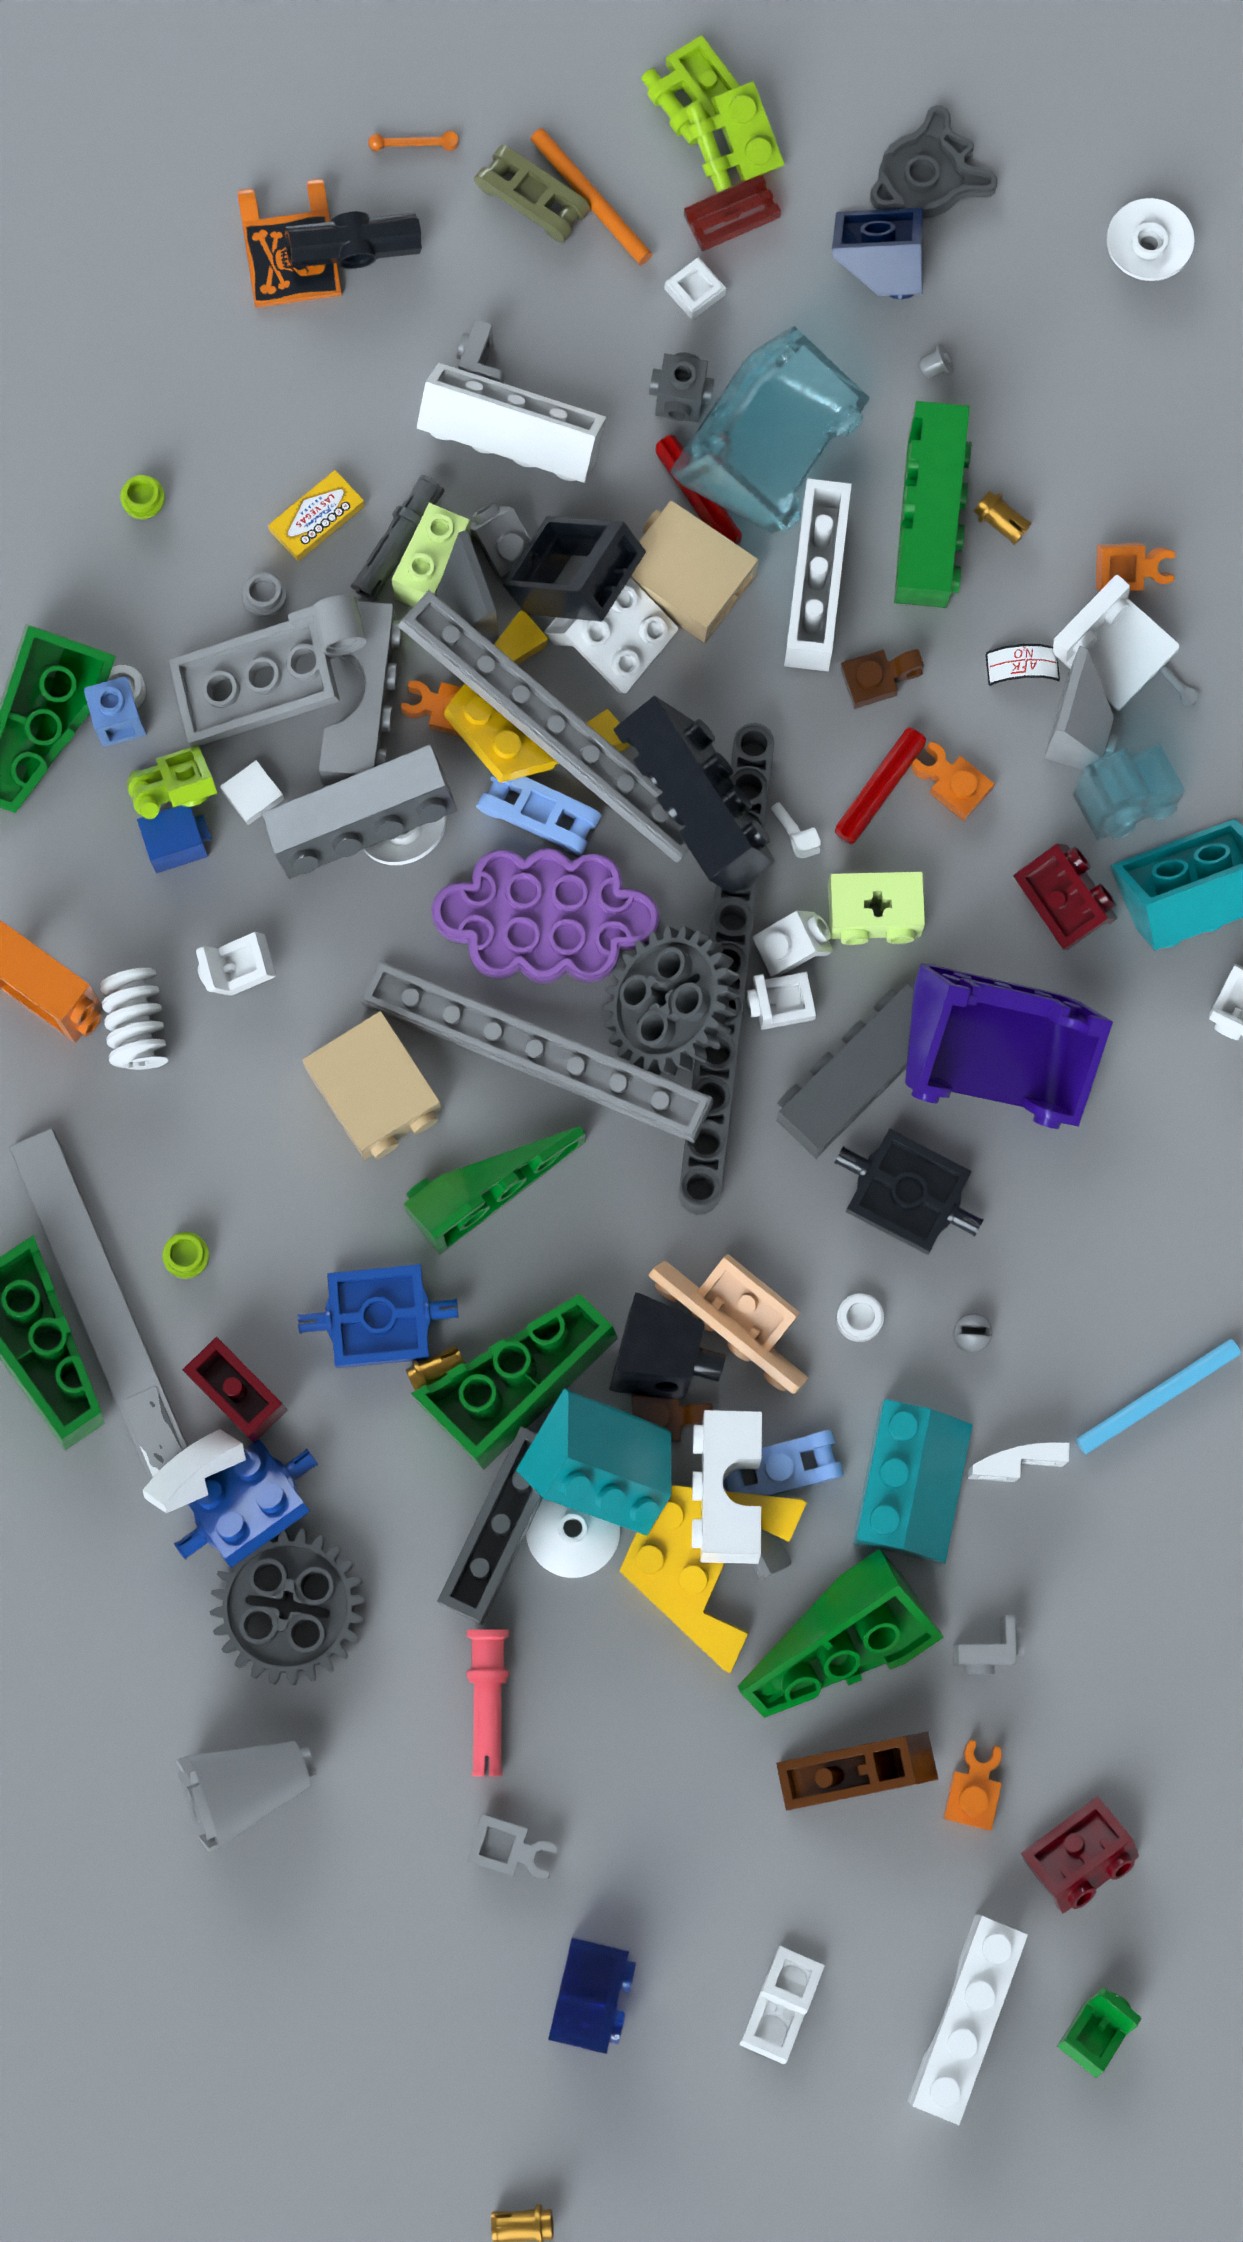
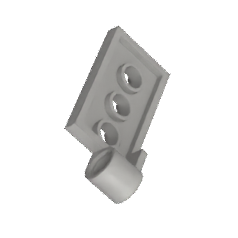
M352 595L327 597L311 607L289 613V621L169 659L187 743L192 747L196 745L202 746L340 702L330 659L359 650L367 642L356 598ZM306 653H314L316 655V665L313 670L307 674H298L296 670L298 659ZM263 667H273V681L264 688H257L254 681L256 673ZM231 680L232 692L230 696L223 701H215L213 698L215 686L220 681Z

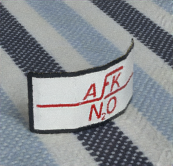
M1017 644L986 652L989 686L1022 678H1046L1060 682L1058 658L1053 654V646Z

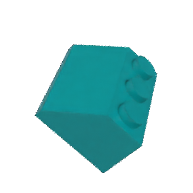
M1235 818L1110 865L1114 879L1137 931L1154 951L1176 946L1182 940L1203 932L1218 930L1227 923L1243 918V826Z
M564 1388L516 1471L543 1499L648 1535L671 1497V1432L663 1426Z
M884 1399L879 1406L852 1544L874 1549L880 1548L883 1551L945 1564L973 1424L930 1408Z

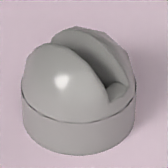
M967 1314L960 1318L954 1327V1341L963 1351L969 1353L979 1352L991 1340V1325L981 1315ZM962 1327L984 1328L985 1335L962 1334Z

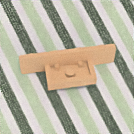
M729 1254L723 1257L700 1288L667 1261H662L649 1273V1277L656 1282L655 1288L662 1296L672 1302H681L692 1311L691 1316L703 1321L705 1330L710 1332L715 1330L728 1341L727 1346L733 1354L744 1361H753L764 1370L765 1379L778 1390H788L795 1394L809 1379L802 1371L773 1349L800 1315V1312Z

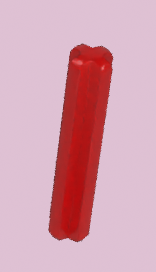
M668 435L656 444L655 452L700 519L738 545L742 541V532L677 437Z
M911 727L905 729L836 825L835 834L849 844L857 841L909 769L912 762L924 748L926 737L922 733Z

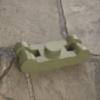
M500 145L492 155L494 161L488 168L482 167L474 177L475 183L482 191L489 195L497 196L544 228L551 238L560 243H564L572 233L571 226L576 220H582L590 211V205L582 196L506 145ZM507 172L515 174L510 182L503 178ZM554 202L563 207L558 215L549 209Z

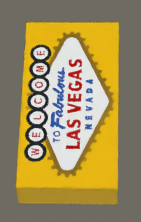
M334 470L268 524V528L271 534L299 562L365 507V503L357 492Z

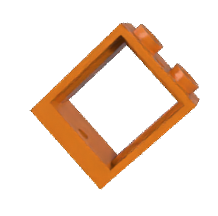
M0 921V989L76 1043L82 1035L89 1036L102 1019L100 1012L103 1009L102 1003L90 984L6 923Z

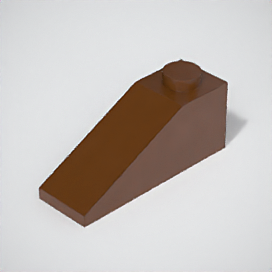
M928 1731L776 1763L786 1811L939 1779Z

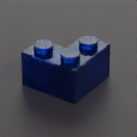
M572 1936L548 2040L607 2054L609 2043L619 2045L625 2020V2012L617 2010L620 1990L630 1992L636 1962L627 1960L629 1949Z

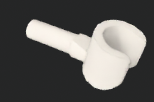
M781 803L774 804L771 810L787 830L786 832L790 836L792 849L796 857L807 858L819 854L821 842L816 829L813 827L800 831L798 825L793 821Z

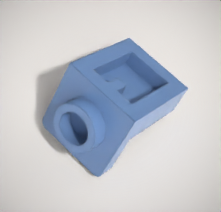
M121 677L84 689L93 726L102 747L146 735L128 678Z

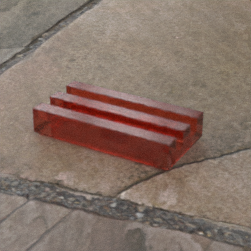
M760 175L685 207L683 216L703 252L779 219L781 210L778 204L774 203L771 190H767L763 175ZM761 205H764L765 209L744 217L738 221H735L710 233L704 234L703 230L715 226L719 223L733 220L739 217L740 214L752 210L756 207H759Z

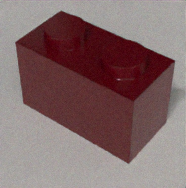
M217 1336L182 1369L253 1443L288 1411L284 1404Z

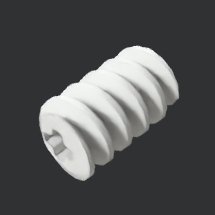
M134 968L108 976L99 985L101 993L107 996L102 1001L103 1010L109 1013L104 1019V1025L106 1029L112 1031L108 1034L106 1041L109 1047L115 1049L111 1051L108 1057L110 1063L116 1067L134 1070L151 1069L163 1066L169 1061L167 1057L154 1055V1051L167 1046L166 1040L152 1038V1033L164 1028L163 1022L150 1020V1015L160 1012L162 1006L147 1001V998L160 993L158 986L145 985V980L157 976L155 969Z

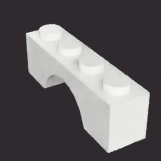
M975 1914L958 1960L956 1978L944 2015L928 2050L923 2056L907 2100L913 2107L960 2125L1028 1934Z

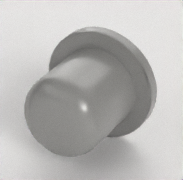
M942 344L936 346L935 352L920 360L921 371L927 378H932L943 372L947 374L953 373L952 357Z

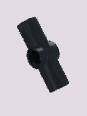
M352 211L339 214L332 218L330 222L287 226L285 229L286 252L291 268L338 263V266L341 268L357 269L374 263L378 258L420 254L422 249L421 229L416 213L369 218L365 212Z

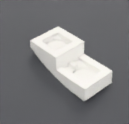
M221 1429L201 1438L177 1454L150 1480L143 1489L145 1499L165 1513H169L207 1496L208 1491L205 1478L245 1461L243 1444Z
M1037 1443L998 1452L973 1464L968 1469V1479L1015 1482L1020 1478L1021 1464L1063 1467L1069 1462L1070 1443Z
M779 1946L739 2045L785 2064L788 2061L804 2015L809 2009L825 1965Z

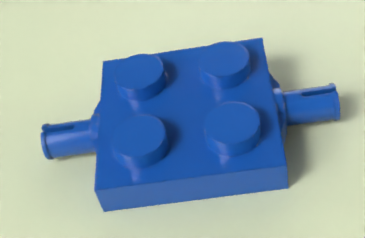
M421 1264L327 1273L329 1298L325 1312L298 1314L299 1334L327 1330L333 1342L336 1368L408 1362L415 1359L417 1361L430 1358L428 1332L431 1320L459 1318L457 1298L429 1302L423 1289Z
M259 1439L244 1450L245 1461L206 1477L205 1482L208 1495L188 1504L194 1513L197 1528L174 1543L182 1557L186 1560L190 1555L209 1543L220 1552L224 1560L232 1568L310 1512L300 1498L298 1486L295 1480L313 1467L318 1466L309 1450L306 1448L304 1452L283 1465L281 1461L272 1457Z

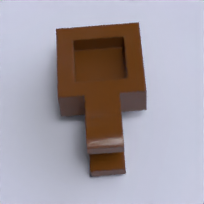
M883 649L841 663V671L854 709L897 696L898 690L895 683L923 675L921 668L924 667L919 649L900 654L891 661L887 660Z
M631 1395L632 1415L667 1428L671 1432V1442L682 1441L681 1427L702 1425L704 1410H713L712 1403L680 1406L679 1399Z

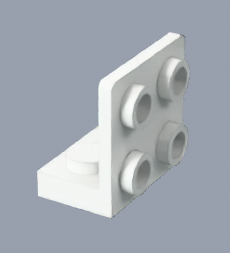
M1117 574L1054 638L1053 654L1068 668H1071L1079 646L1088 648L1109 705L1116 711H1120L1178 652L1179 644L1128 599L1130 585Z
M630 577L603 622L556 617L543 633L554 645L573 646L617 692L627 693L677 633L678 626Z

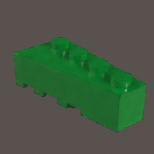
M916 401L907 441L894 603L947 608L951 593H959L961 566H954L955 551L962 552L965 525L958 524L959 510L966 509L968 483H962L963 470L964 468L969 469L972 442L966 441L970 406Z
M32 1235L0 1257V1360L66 1451L104 1425V1419L36 1239Z
M579 1293L527 1324V1328L506 1340L504 1338L488 1347L489 1350L466 1364H459L446 1372V1376L429 1386H422L411 1394L434 1421L485 1470L514 1441L520 1427L525 1429L529 1427L560 1396L563 1389H567L618 1337L613 1325Z

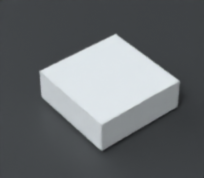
M699 257L665 282L666 292L691 320H694L726 295V287Z
M257 760L220 786L222 793L247 825L261 817L263 812L272 809L284 800L282 792Z

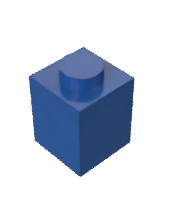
M180 805L160 811L153 819H146L144 817L137 819L150 862L156 874L208 857L204 842L212 839L203 814L195 816L191 807Z

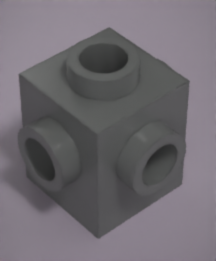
M686 352L676 353L675 355L664 354L662 369L653 368L649 395L657 396L655 416L667 417L675 421L699 422L702 404L710 405L714 386V379L706 377L707 360H701L696 355Z

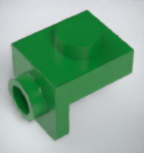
M1101 1988L1083 2003L1057 2047L1096 2078L1105 2071L1126 2035L1138 2026L1142 2018L1131 2009L1130 2004L1122 1996Z

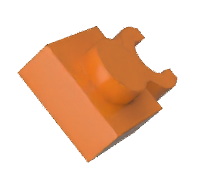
M1142 543L1098 544L1096 590L1100 592L1116 574L1130 585L1129 591L1144 590V577H1149L1160 584L1171 583L1174 581V575L1169 572L1159 573L1158 564L1162 559L1175 558V552L1165 547H1158L1151 550L1148 555H1145L1146 546Z
M409 681L407 685L408 692L420 695L422 700L417 705L402 703V714L413 719L429 715L431 716L429 729L461 737L444 717L447 705L461 687L441 682L437 694L430 692L429 688L420 681Z
M931 741L927 745L926 752L934 757L936 763L932 766H926L916 758L912 762L911 769L921 779H933L936 783L931 788L930 794L962 821H965L993 790L995 783L961 755L953 764H950L946 760L944 749L939 744Z
M969 1740L963 1750L964 1761L968 1766L967 1774L953 1771L943 1819L992 1831L1002 1783L988 1780L990 1771L994 1770L1001 1761V1747L993 1746L990 1759L985 1763H981L974 1756L976 1741Z

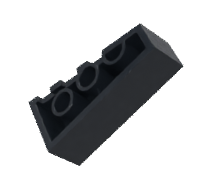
M654 695L613 729L622 743L627 742L638 751L639 755L633 759V762L643 776H648L653 784L663 791L656 798L665 812L676 823L685 826L679 831V834L709 881L734 894L775 862L767 847V844L770 843L767 832L749 814L748 810L752 808V805L744 792L737 786H734L730 778L733 770L727 760L715 751L712 742L715 741L714 734L702 720L697 719L693 721Z

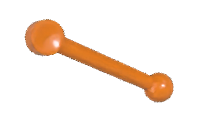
M453 131L445 132L442 137L383 138L380 134H372L368 140V145L373 151H380L384 147L442 146L447 151H453L459 144L458 135Z

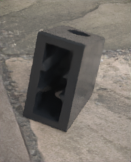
M635 1292L609 1390L620 1393L682 1399L687 1394L693 1375L719 1382L726 1355L700 1348L705 1327L702 1320Z

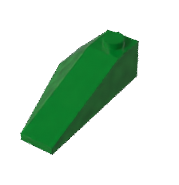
M25 624L0 702L1 809L16 813L48 771L49 766L76 734L77 729L90 714L84 689L108 681L115 655Z
M578 1126L442 1174L432 1182L429 1178H425L407 1192L406 1196L409 1200L403 1203L405 1211L439 1255H441L586 1143L585 1132Z
M879 1548L841 1574L737 1687L747 1701L763 1718L817 1698L821 1689L845 1680L849 1686L862 1681L861 1673L887 1664L889 1670L904 1665L944 1637L904 1576Z

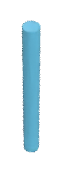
M1232 1339L1227 1340L1076 1438L1077 1445L1087 1455L1241 1355L1239 1347Z

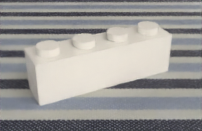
M438 363L425 383L417 429L429 432L433 437L441 440H454L472 446L474 450L480 453H494L512 459L523 467H537L555 473L556 476L563 480H577L585 483L596 463L606 417Z
M807 479L784 667L829 671L850 502V483Z

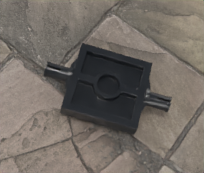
M890 1128L880 1147L868 1159L843 1146L834 1164H838L859 1175L857 1190L846 1209V1213L929 1255L939 1234L950 1223L975 1237L984 1220L959 1207L961 1204V1193L972 1173L971 1170Z

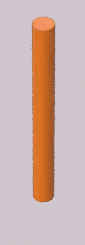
M543 128L534 132L530 139L573 190L588 202L593 213L639 265L649 261L652 257V252Z

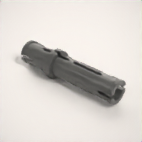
M421 475L407 500H405L402 506H397L392 513L394 519L389 528L380 539L361 572L351 584V588L356 590L355 592L363 598L372 602L376 601L384 584L402 559L428 504L432 503L435 505L445 492L444 488L440 487V484L434 479Z

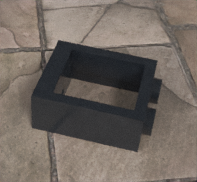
M546 517L503 583V586L519 607L528 615L603 622L646 551L624 521ZM532 555H533V557H534L533 563H532V561H531V556H532ZM572 555L587 556V559L570 585L554 584Z

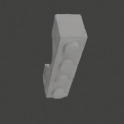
M357 601L367 642L359 650L339 656L338 658L350 663L360 672L366 682L365 692L361 703L348 718L334 725L324 727L319 773L323 785H332L388 762V749L381 748L383 732H391L393 721V706L386 705L388 689L396 690L398 678V663L391 662L393 647H401L403 630L398 627L401 620H396L394 604Z

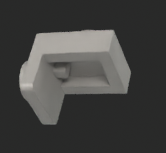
M475 319L470 334L463 333L456 355L457 359H460L458 369L504 383L501 370L486 366L494 344L492 324Z
M492 503L473 514L475 521L471 523V533L477 539L496 576L502 577L512 571L531 540L513 507L504 505L498 507L496 503Z
M1015 1615L1001 1617V1644H958L953 1647L954 1666H966V1675H995V1666H1012L1017 1664L1016 1655L1024 1654L1023 1626H1016Z

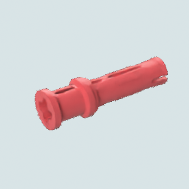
M466 1630V1637L470 1638L472 1643L471 1669L466 1671V1678H469V1683H474L472 1776H485L486 1756H489V1776H503L501 1749L502 1683H507V1678H509V1670L505 1669L504 1642L506 1638L510 1637V1630Z

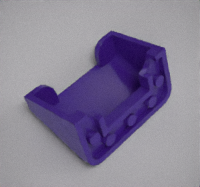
M921 963L914 982L905 1084L912 1089L911 1095L929 1103L937 1104L940 1097L949 1098L951 1092L1023 1107L1035 1114L1033 1118L1035 1123L1048 1128L1059 1129L1061 1123L1079 1127L1113 1021L1084 1003L1062 994Z

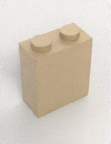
M670 500L662 512L658 509L655 510L646 521L642 531L645 534L639 541L646 553L631 578L676 625L706 644L757 576L759 559Z
M381 1011L302 1059L307 1073L364 1161L371 1156H374L375 1159H380L388 1155L399 1146L397 1140L411 1131L417 1135L428 1130L438 1121L436 1115L442 1112L440 1101Z

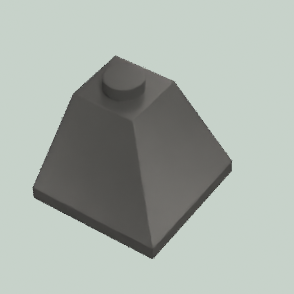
M465 530L457 535L436 596L491 643L495 644L499 638L496 608L469 533Z

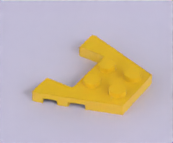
M521 610L494 645L519 665L544 649L548 638L529 615ZM465 683L447 705L444 717L500 783L552 770L556 764H559ZM608 709L586 722L619 752L630 747L629 743H622L613 729L620 723Z
M671 1484L670 1499L648 1535L636 1532L619 1571L724 1671L731 1673L750 1632L705 1611L726 1563L700 1562L701 1548H692V1519H701V1501H692V1487ZM725 1491L726 1495L739 1505L761 1506V1529L788 1542L791 1541L808 1503L799 1498Z

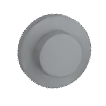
M257 573L251 576L243 585L242 600L246 609L253 615L259 617L273 616L286 603L287 592L285 585L274 574Z

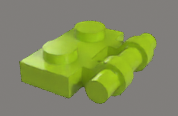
M702 35L666 56V67L671 72L670 74L661 78L657 71L652 68L647 70L641 77L642 82L648 88L647 95L655 106L662 107L670 118V127L676 135H683L690 146L696 145L698 141L691 138L688 126H691L685 108L701 102L707 118L716 115L711 98L740 86ZM681 89L692 100V103L686 107H683L674 95Z
M754 81L711 98L716 115L707 118L701 102L685 108L691 126H688L692 140L697 139L705 160V164L702 167L706 178L711 176L717 193L732 187L727 169L736 166L741 182H745L785 165ZM721 128L730 150V154L721 156L713 135L714 131Z
M199 745L156 758V766L144 770H133L129 774L126 783L134 809L146 819L155 818L159 813L162 803L171 801L173 807L180 805L191 807L203 803L207 800L208 796L217 794L212 775Z

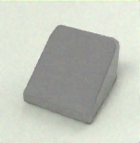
M761 1529V1555L758 1564H752L758 1578L763 1581L788 1568L791 1565V1560L779 1537Z

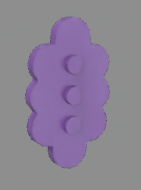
M550 848L540 849L532 853L525 860L515 852L507 850L489 852L482 856L475 865L472 882L451 883L442 888L434 898L431 908L433 924L439 934L449 941L468 944L470 960L481 974L494 979L508 978L520 971L526 978L538 984L553 983L566 973L577 981L586 983L599 982L610 976L613 969L617 967L620 950H636L635 942L637 940L648 945L650 932L654 931L657 933L660 923L658 907L651 897L642 891L622 889L621 872L612 860L599 854H587L571 862L563 853Z

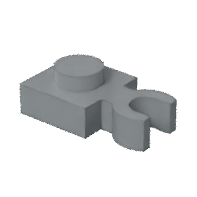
M482 1814L467 1862L510 1876H514L517 1864L521 1863L526 1865L528 1872L534 1877L547 1879L550 1872L539 1869L534 1861L535 1855L541 1850L557 1853L558 1847L548 1841H539L533 1845L524 1843L528 1828Z

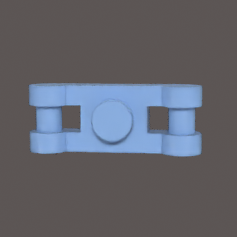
M492 774L490 780L493 784L488 794L483 793L476 805L481 812L493 818H500L550 841L572 855L582 856L588 844L585 838L589 830L595 829L602 817L597 810L527 777L500 783ZM509 791H515L520 794L515 805L504 801ZM563 814L574 820L570 830L558 826Z
M832 1430L814 1433L806 1437L762 1448L759 1469H754L757 1484L744 1486L741 1471L736 1470L724 1479L726 1491L773 1496L843 1477L844 1473L841 1462L835 1461L831 1447L836 1444ZM813 1451L817 1468L804 1471L800 1454Z

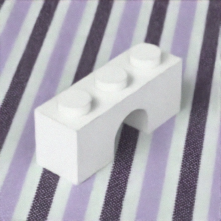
M704 1410L702 1425L693 1426V1453L702 1454V1472H693L692 1501H701V1519H692V1548H701L700 1562L758 1564L761 1555V1506H743L733 1502L724 1491L723 1481L733 1471L759 1469L762 1459V1412Z

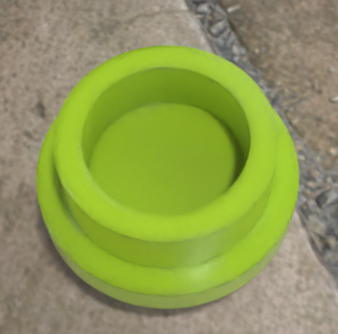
M137 475L130 478L123 485L120 492V501L125 512L131 517L149 519L156 516L162 510L165 504V493L162 485L155 478Z
M181 1232L173 1235L166 1242L162 1252V1259L166 1269L172 1275L181 1279H191L200 1275L206 1269L210 1258L206 1242L199 1235L191 1232Z

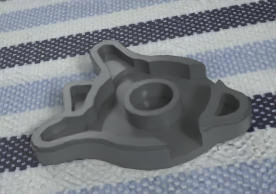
M936 105L928 110L924 123L918 130L899 138L884 152L883 160L879 167L878 180L871 188L870 202L877 210L923 208V219L932 218L948 211L962 199L969 197L987 198L994 195L998 180L993 172L968 166L965 163L973 155L974 143L970 139L954 133L950 126L951 117L948 109Z

